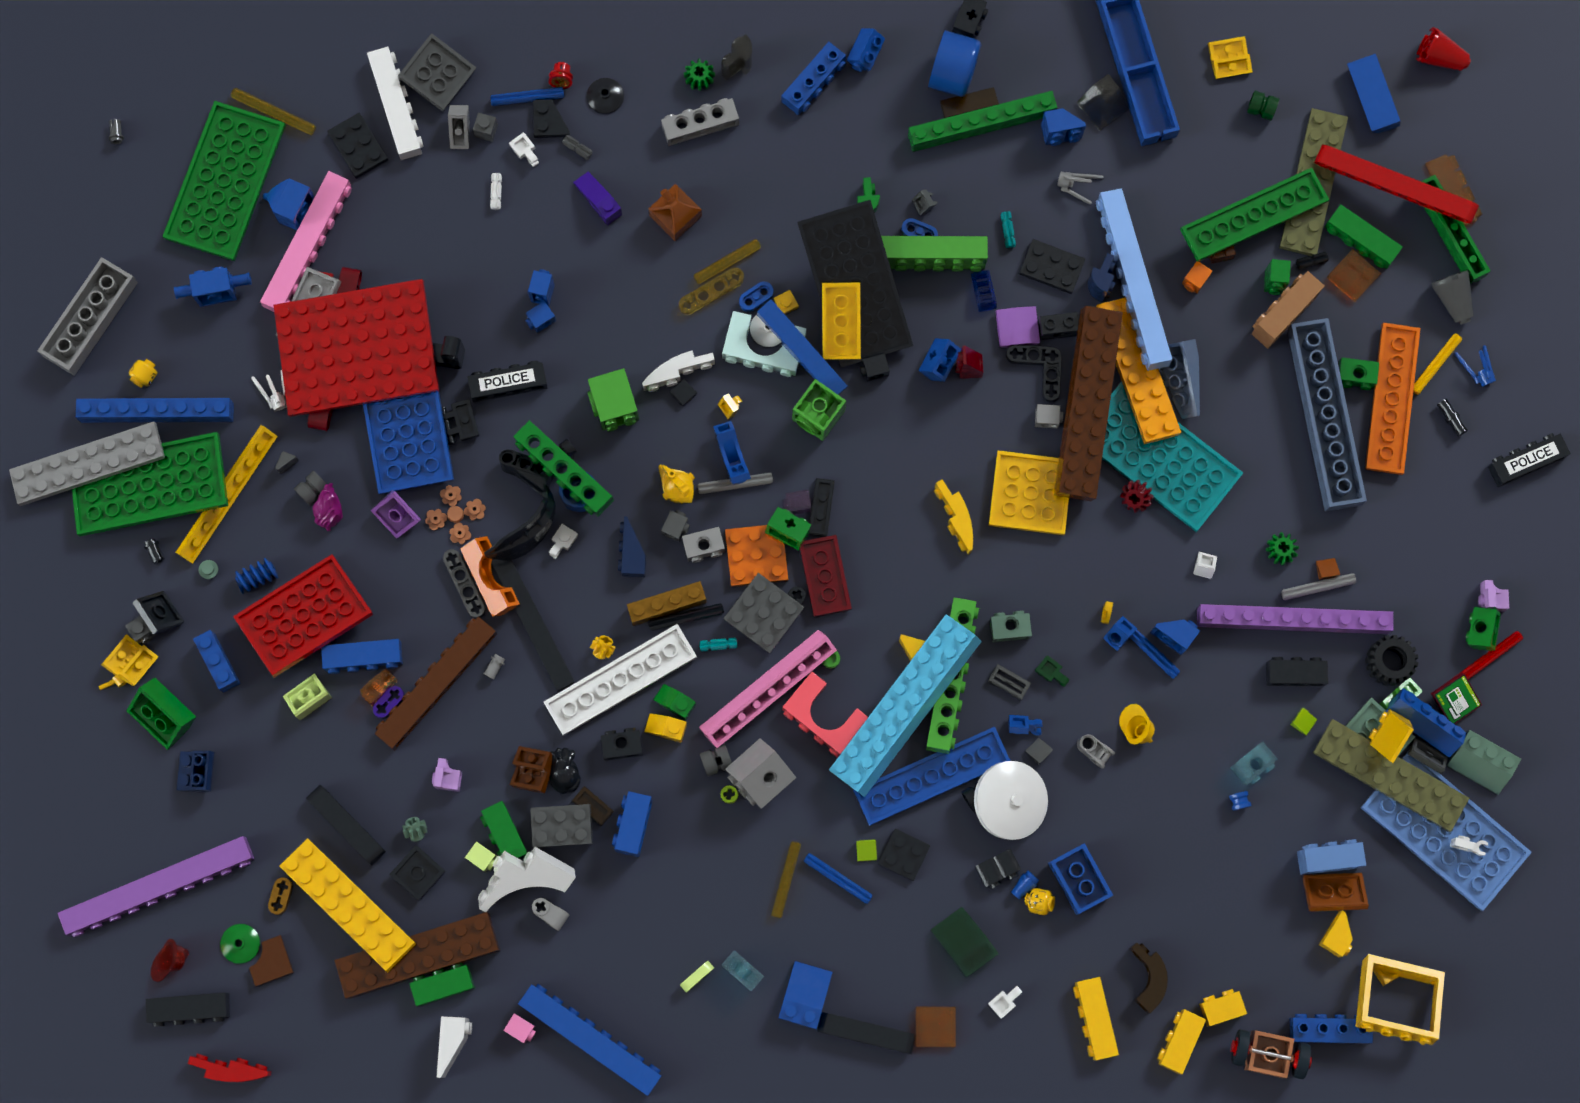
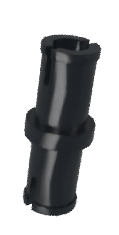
M1448 399L1437 404L1446 418V423L1451 425L1458 437L1468 431L1459 418L1460 414L1455 412Z

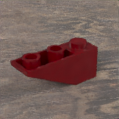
M962 346L961 352H958L957 362H955L956 373H959V379L982 378L984 373L982 354L967 346Z

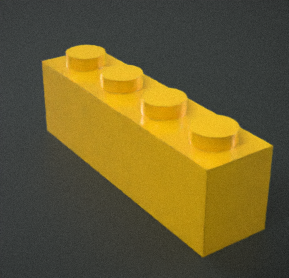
M1100 977L1075 982L1073 992L1075 998H1079L1080 1002L1078 1013L1080 1018L1084 1019L1085 1026H1082L1084 1037L1089 1039L1090 1045L1087 1046L1089 1057H1093L1095 1061L1119 1055Z

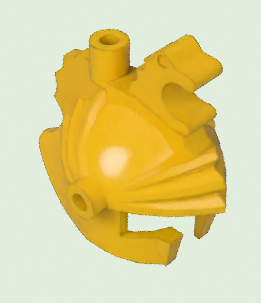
M660 464L659 473L664 492L662 496L665 500L669 499L674 503L681 504L692 503L694 475L691 472L688 474Z

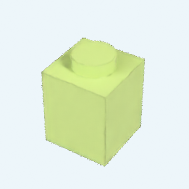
M477 841L465 856L467 860L484 872L487 870L491 871L494 868L493 862L497 857Z

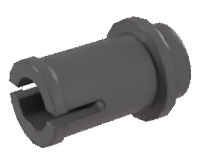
M111 119L109 121L110 136L108 138L112 144H121L124 139L121 131V120Z

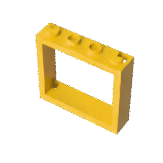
M1368 954L1362 960L1355 1027L1366 1029V1032H1379L1387 1037H1400L1403 1041L1413 1040L1421 1045H1433L1439 1039L1445 972ZM1375 969L1392 975L1399 974L1401 975L1399 977L1434 985L1430 1031L1368 1017L1372 972Z

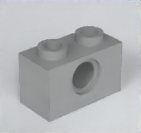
M719 527L682 536L688 562L697 563L703 561V558L711 556V558L720 557L725 552ZM701 542L709 544V548L706 550H701L698 546Z

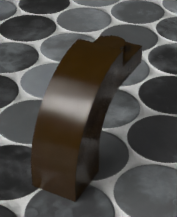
M1134 943L1129 950L1143 963L1148 973V982L1145 989L1134 1000L1147 1014H1150L1165 996L1168 983L1167 970L1157 952H1153L1149 956V950L1142 943L1140 945Z

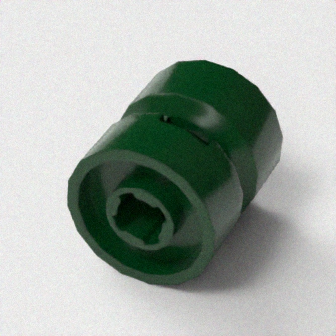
M1254 90L1247 113L1254 116L1261 114L1262 118L1272 121L1280 98L1271 95L1265 97V93Z

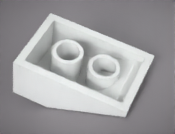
M441 1016L437 1078L446 1077L466 1043L468 1035L472 1034V1023L469 1022V1018Z

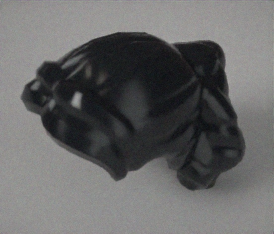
M557 748L555 751H551L552 765L549 777L551 786L560 794L575 791L579 787L581 780L578 767L573 761L575 751L568 748Z

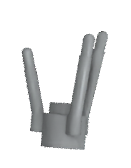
M1061 171L1057 186L1062 187L1061 191L1067 192L1091 205L1092 202L1068 188L1073 187L1074 181L1092 183L1091 179H1103L1104 177L1102 175Z

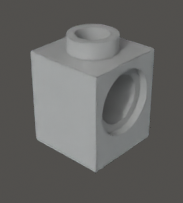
M1037 404L1035 409V427L1057 429L1059 423L1063 422V412H1060V406Z

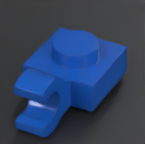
M1009 715V733L1028 734L1030 731L1034 735H1041V728L1036 727L1043 726L1042 720H1029L1028 716Z

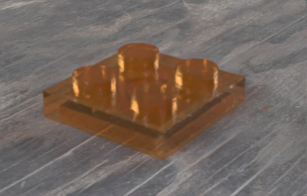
M1352 249L1327 278L1356 302L1381 273Z
M916 1006V1047H956V1007Z

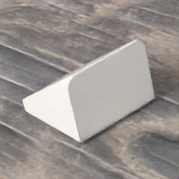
M1198 552L1193 574L1211 579L1215 571L1217 556Z

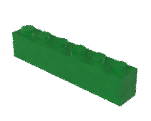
M1436 175L1421 181L1444 190ZM1424 207L1461 272L1468 270L1470 285L1485 278L1489 274L1490 269L1463 222Z

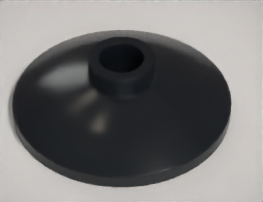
M600 78L594 81L587 91V101L590 107L602 114L615 112L620 108L624 100V92L621 85L611 78ZM607 91L608 95L603 96L602 92Z

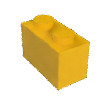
M1233 989L1222 992L1223 996L1215 998L1212 995L1203 998L1204 1002L1199 1005L1203 1017L1206 1019L1207 1027L1247 1014L1240 991L1234 992Z

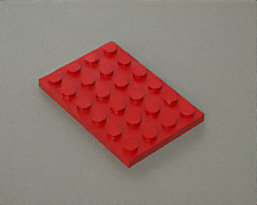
M331 554L233 617L273 678L371 617L373 613L333 554Z

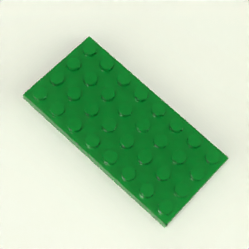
M214 101L162 237L184 246L235 261L286 124Z
M213 432L161 443L165 455L164 459L72 489L77 535L80 537L228 506L219 433Z

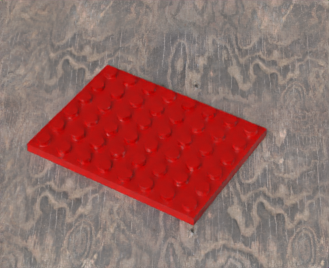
M423 279L273 305L288 416L439 391Z

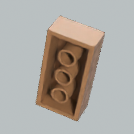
M1309 271L1304 276L1300 274L1293 281V284L1284 290L1279 299L1270 305L1265 314L1263 313L1256 320V323L1252 326L1254 328L1252 335L1269 349L1318 297L1325 285Z

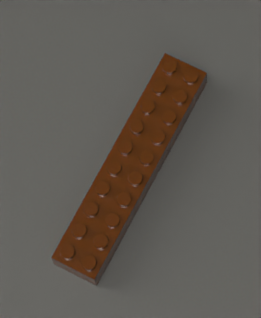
M1085 306L1080 310L1054 491L1056 496L1090 502L1097 497L1123 312L1092 306Z

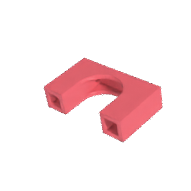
M811 672L782 707V710L785 711L783 715L791 721L793 719L796 720L801 730L805 733H808V731L814 735L813 739L820 745L825 744L830 748L828 751L837 758L867 720L868 716L857 708L848 720L837 729L826 730L817 726L811 717L810 709L813 702L827 686V683Z

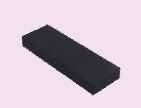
M816 478L810 517L811 528L808 535L827 537L835 480Z

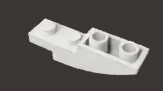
M689 351L671 358L656 368L643 381L644 391L653 392L665 385L667 387L675 386L678 384L677 382H680L679 374L688 375L696 369L706 370L711 368L715 364L713 352L694 357L693 351Z

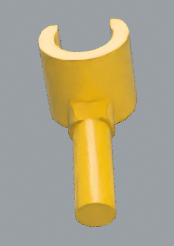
M115 675L112 680L100 685L99 689L102 690L114 684L120 688L127 682Z

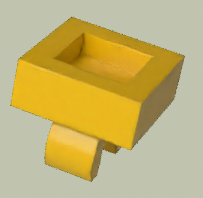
M728 393L721 398L717 405L727 419H730L739 410V404L742 400L738 395L731 398Z

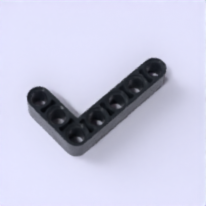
M444 336L443 344L433 343L436 366L462 369L465 348L461 339Z

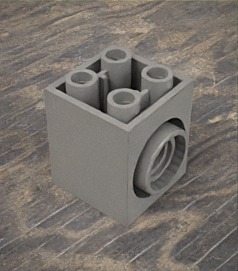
M761 738L725 769L729 774L727 778L739 789V793L752 806L756 804L761 809L796 778L776 751Z

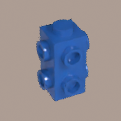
M861 28L847 58L852 68L859 72L862 70L870 71L885 38L875 29Z

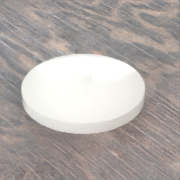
M1006 761L991 766L980 777L974 793V807L980 823L989 833L1001 839L1016 840L1031 835L1042 824L1047 812L1048 795L1042 778L1033 768L1022 762Z

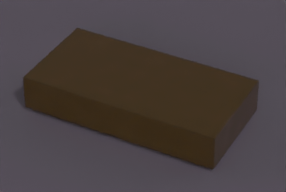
M585 786L572 800L576 805L591 804V818L600 826L614 813L609 806Z

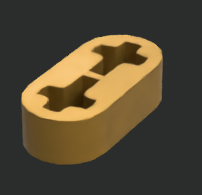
M281 877L273 885L268 908L275 915L283 914L288 907L293 885L287 878ZM286 881L285 885L288 886V889H284L282 895H280L281 888L278 885ZM279 897H281L280 904L283 907L275 911L273 903H277Z

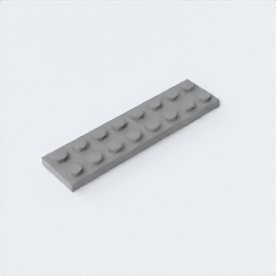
M153 421L9 469L17 504L23 506L164 459L165 455L157 424Z

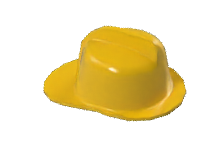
M1130 704L1125 707L1119 717V724L1128 742L1134 745L1147 742L1152 743L1155 727L1144 709L1137 704Z

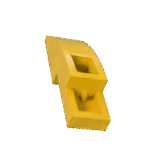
M942 479L936 482L934 492L938 499H942L946 504L944 508L947 514L953 516L949 519V525L947 526L950 533L958 538L959 541L957 543L962 552L966 551L969 555L973 550V529L968 509L960 492L952 495Z

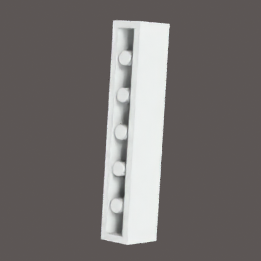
M389 47L368 52L369 62L400 159L404 160L421 155V148L424 145L421 136L417 137L415 132L419 129L416 120H412L410 116L413 110L410 102L406 103L405 97L408 94L405 85L401 86L399 81L401 79L398 78L400 69H396L394 63H397L395 53H390Z

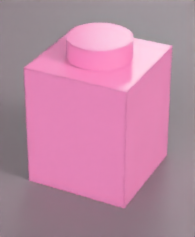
M513 1014L503 1031L526 1043L527 1040L530 1042L536 1034V1031H534L536 1026L517 1014Z

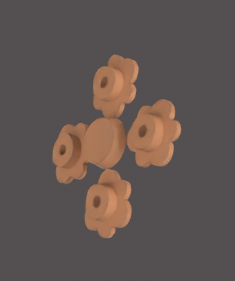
M448 485L446 489L440 491V496L443 498L442 502L451 506L447 511V515L442 513L440 509L435 511L429 510L427 512L428 518H426L425 522L431 530L435 531L438 528H443L445 526L444 522L448 518L449 521L456 523L454 528H451L449 531L451 541L464 544L465 540L471 538V533L467 525L463 526L459 522L463 519L464 514L469 516L471 520L484 518L483 511L486 510V507L480 499H474L473 502H467V507L463 511L462 508L456 506L457 501L462 499L460 488Z

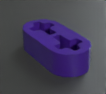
M398 686L388 688L373 706L375 716L380 719L390 716L389 712L392 708L398 707L402 702L403 690ZM400 691L398 693V695L400 696L399 699L394 698L391 702H389V700L392 698L391 692ZM386 703H388V705L385 707L386 713L384 714L381 712L380 714H378V706L383 707Z

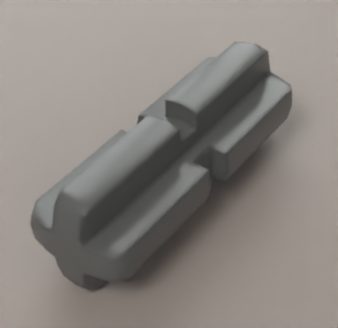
M566 135L562 142L565 146L576 151L577 154L586 160L592 156L591 149L582 143L579 144V141L570 135Z

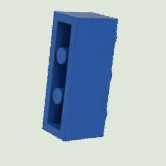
M209 630L193 638L220 691L224 693L241 684L213 631Z

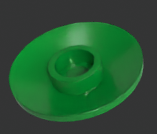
M233 925L222 935L220 942L221 951L224 957L233 963L242 964L249 962L259 951V935L249 925ZM237 940L242 941V945L240 947L236 946Z

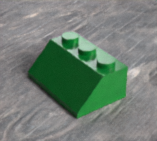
M156 678L139 687L126 710L167 750L185 734L196 718Z

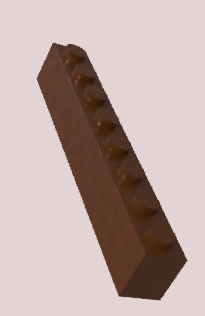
M479 616L476 619H471L466 626L467 630L455 637L451 648L447 647L440 655L442 658L437 663L434 662L427 670L429 671L425 677H420L416 681V687L413 691H408L401 700L403 702L398 707L392 708L389 712V718L377 725L375 734L394 751L497 635V632Z

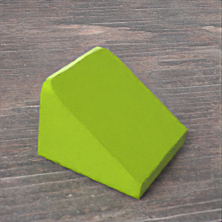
M1301 708L1290 725L1304 735H1307L1317 719L1305 708Z
M876 840L856 841L857 862L877 860Z

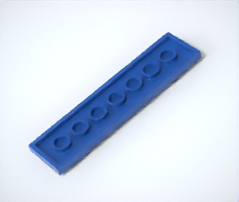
M992 727L955 744L954 750L950 749L949 754L934 753L879 778L865 797L855 790L853 792L868 825L871 826L980 777L987 769L997 763L1011 760L996 728Z

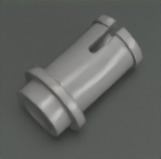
M497 654L493 657L491 656L492 660L483 673L492 679H495L502 664L505 665L503 663L505 659Z

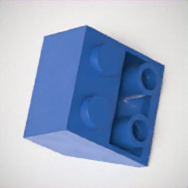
M1063 108L1044 112L1041 128L1045 145L1057 146L1066 141L1070 143L1082 139L1086 128L1085 122Z

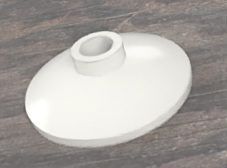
M757 315L752 319L750 333L757 344L764 347H774L782 343L771 330L765 328L766 325Z

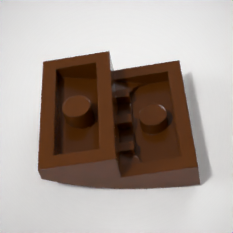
M519 746L512 763L516 766L510 785L514 788L545 794L551 772L552 753Z

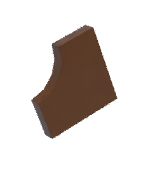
M281 935L263 941L261 957L256 964L249 967L256 987L294 973Z

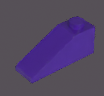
M586 172L573 182L607 226L622 215L621 207L589 172Z

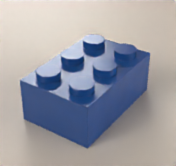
M628 791L627 796H623L621 807L624 811L623 815L619 814L617 820L619 832L614 834L612 841L616 852L635 857L640 856L653 802L651 796Z
M1085 843L1048 863L1076 915L1113 896Z

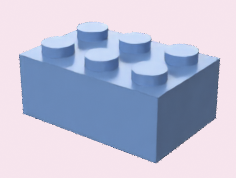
M1356 839L1340 842L1341 845H1337V841L1321 844V847H1318V844L1303 846L1302 850L1297 852L1300 875L1358 869L1366 866L1363 842L1357 843Z

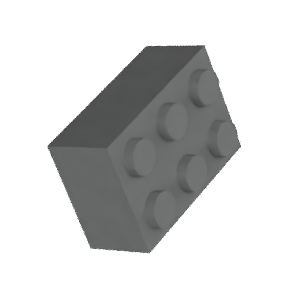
M591 804L531 808L533 847L593 844Z

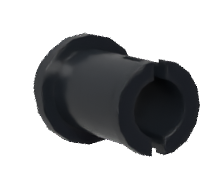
M155 538L144 542V548L148 550L153 564L165 560L158 546L159 542Z

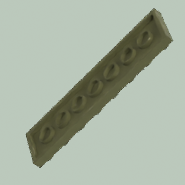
M1312 108L1296 174L1312 168L1330 199L1336 172L1320 167L1314 161L1322 144L1341 150L1348 117ZM1329 201L1286 221L1279 248L1308 256L1317 254Z
M1331 719L1313 751V754L1448 832H1451L1469 800V797L1398 756L1394 763L1390 762L1370 745V740L1334 719Z

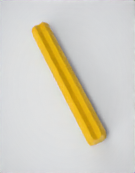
M1456 333L1452 335L1414 383V394L1418 395L1421 393L1462 341L1461 336Z

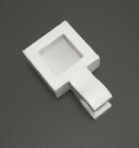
M524 132L509 142L510 147L520 159L526 157L532 167L539 164L538 158L532 152L536 148Z
M561 524L552 538V542L555 544L549 551V555L556 559L563 548L568 551L578 537V533Z
M1460 835L1458 838L1451 839L1450 847L1474 852L1479 856L1486 855L1485 852L1480 851L1479 846L1488 845V842L1484 840L1474 843L1470 841V838Z
M1018 986L1007 995L1004 991H1001L988 1004L1002 1019L1016 1006L1012 1001L1022 991Z

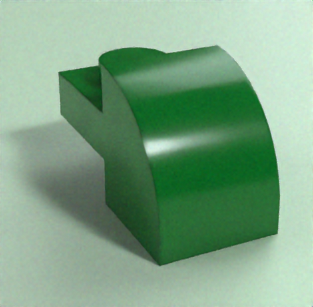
M871 177L863 178L864 196H857V203L871 200L875 214L879 206L880 195H875V183H871Z

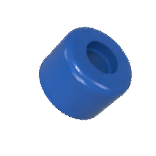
M945 30L935 58L928 88L964 97L971 84L981 49V42L977 39Z

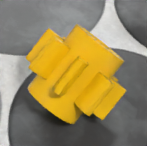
M605 635L596 637L590 646L591 649H594L593 655L598 659L610 658L616 647L612 646L613 640Z

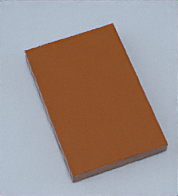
M1362 873L1303 876L1309 911L1368 909L1369 907Z

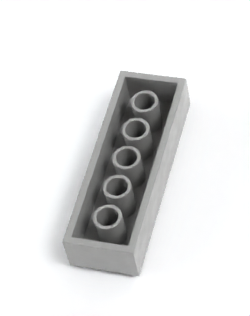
M101 257L37 351L47 360L75 376L137 285L136 279Z

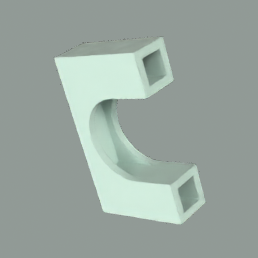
M733 311L722 358L732 364H736V362L743 363L748 368L756 366L762 368L765 372L772 373L777 371L786 377L796 376L799 362L783 345L779 351L769 356L758 355L749 348L747 336L751 324V315ZM795 326L806 337L807 328Z

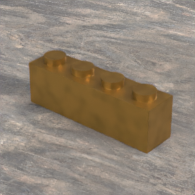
M701 581L629 603L627 608L632 624L636 626L651 619L664 617L705 604L707 601Z

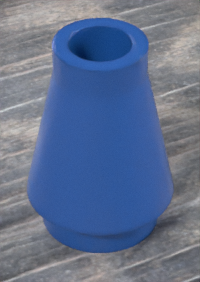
M1027 870L1026 873H1022L1011 893L1020 900L1025 894L1038 886L1039 880Z

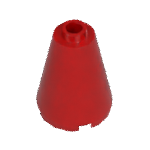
M1432 27L1429 30L1431 34L1429 36L1425 35L1417 51L1420 57L1416 58V60L1420 63L1459 71L1467 69L1471 62L1470 54L1438 28Z

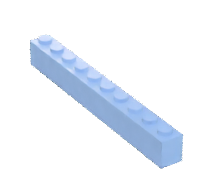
M1122 188L1101 192L1098 200H1096V207L1101 212V224L1107 232L1106 241L1111 246V255H1114L1112 261L1116 263V276L1122 283L1121 293L1127 300L1126 310L1131 314V327L1136 331V344L1138 348H1141L1142 364L1146 365L1147 371L1169 367L1172 356Z

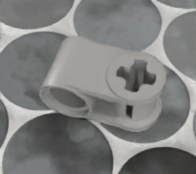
M1084 735L1077 741L1078 750L1102 769L1105 768L1104 764L1110 756L1115 754L1110 747L1092 735ZM1084 739L1091 741L1090 749L1084 748L1082 744Z
M538 898L532 904L533 913L557 931H560L570 916L563 909L553 905L544 898ZM545 903L544 907L546 910L537 912L536 904Z

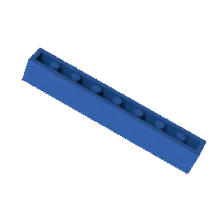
M230 398L76 399V418L81 423L153 421L233 422L234 403Z
M531 984L518 1005L649 1096L662 1077L659 1074L660 1069L653 1064H650V1066L644 1064V1058L636 1052L633 1055L627 1052L628 1047L622 1042L618 1041L616 1044L610 1040L612 1035L603 1029L601 1032L594 1028L596 1024L588 1018L585 1020L579 1018L578 1015L580 1013L571 1006L569 1009L562 1006L564 1001L554 995L551 998L545 994L547 989L540 984L536 986Z

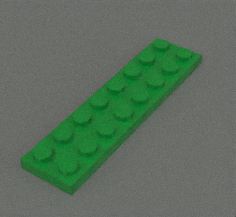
M1309 168L1181 227L1180 231L1196 261L1199 262L1323 205L1329 201V198L1314 170Z

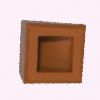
M1335 558L1316 561L1319 580L1340 576Z

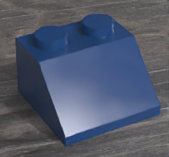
M1177 620L1157 623L1150 633L1182 655L1200 630L1190 620Z

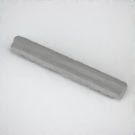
M772 473L751 475V479L740 484H732L730 479L699 483L698 492L699 494L771 484L773 483Z
M1354 573L1283 589L1281 595L1283 600H1288L1356 583V577Z

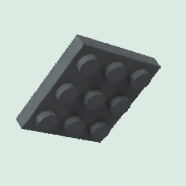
M431 33L400 72L398 78L443 112L476 70V67Z
M758 573L723 619L770 654L805 607Z

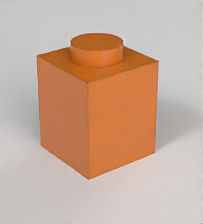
M1196 261L1182 284H1184L1188 291L1198 294L1213 271Z

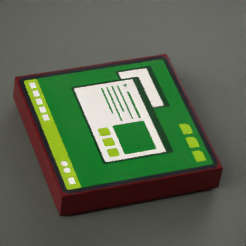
M1462 672L1430 693L1442 715L1453 724L1482 706L1465 673Z

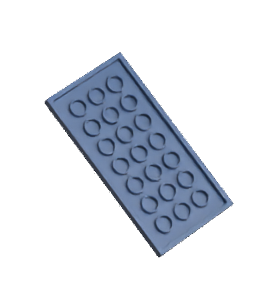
M1410 750L1403 756L1402 759L1462 793L1440 773L1408 755ZM1377 790L1360 807L1480 911H1483L1532 853L1470 799L1451 832L1446 831ZM1460 835L1470 838V841L1474 843L1484 840L1488 842V845H1480L1479 849L1485 852L1486 855L1479 856L1474 852L1450 847L1451 839L1458 838Z

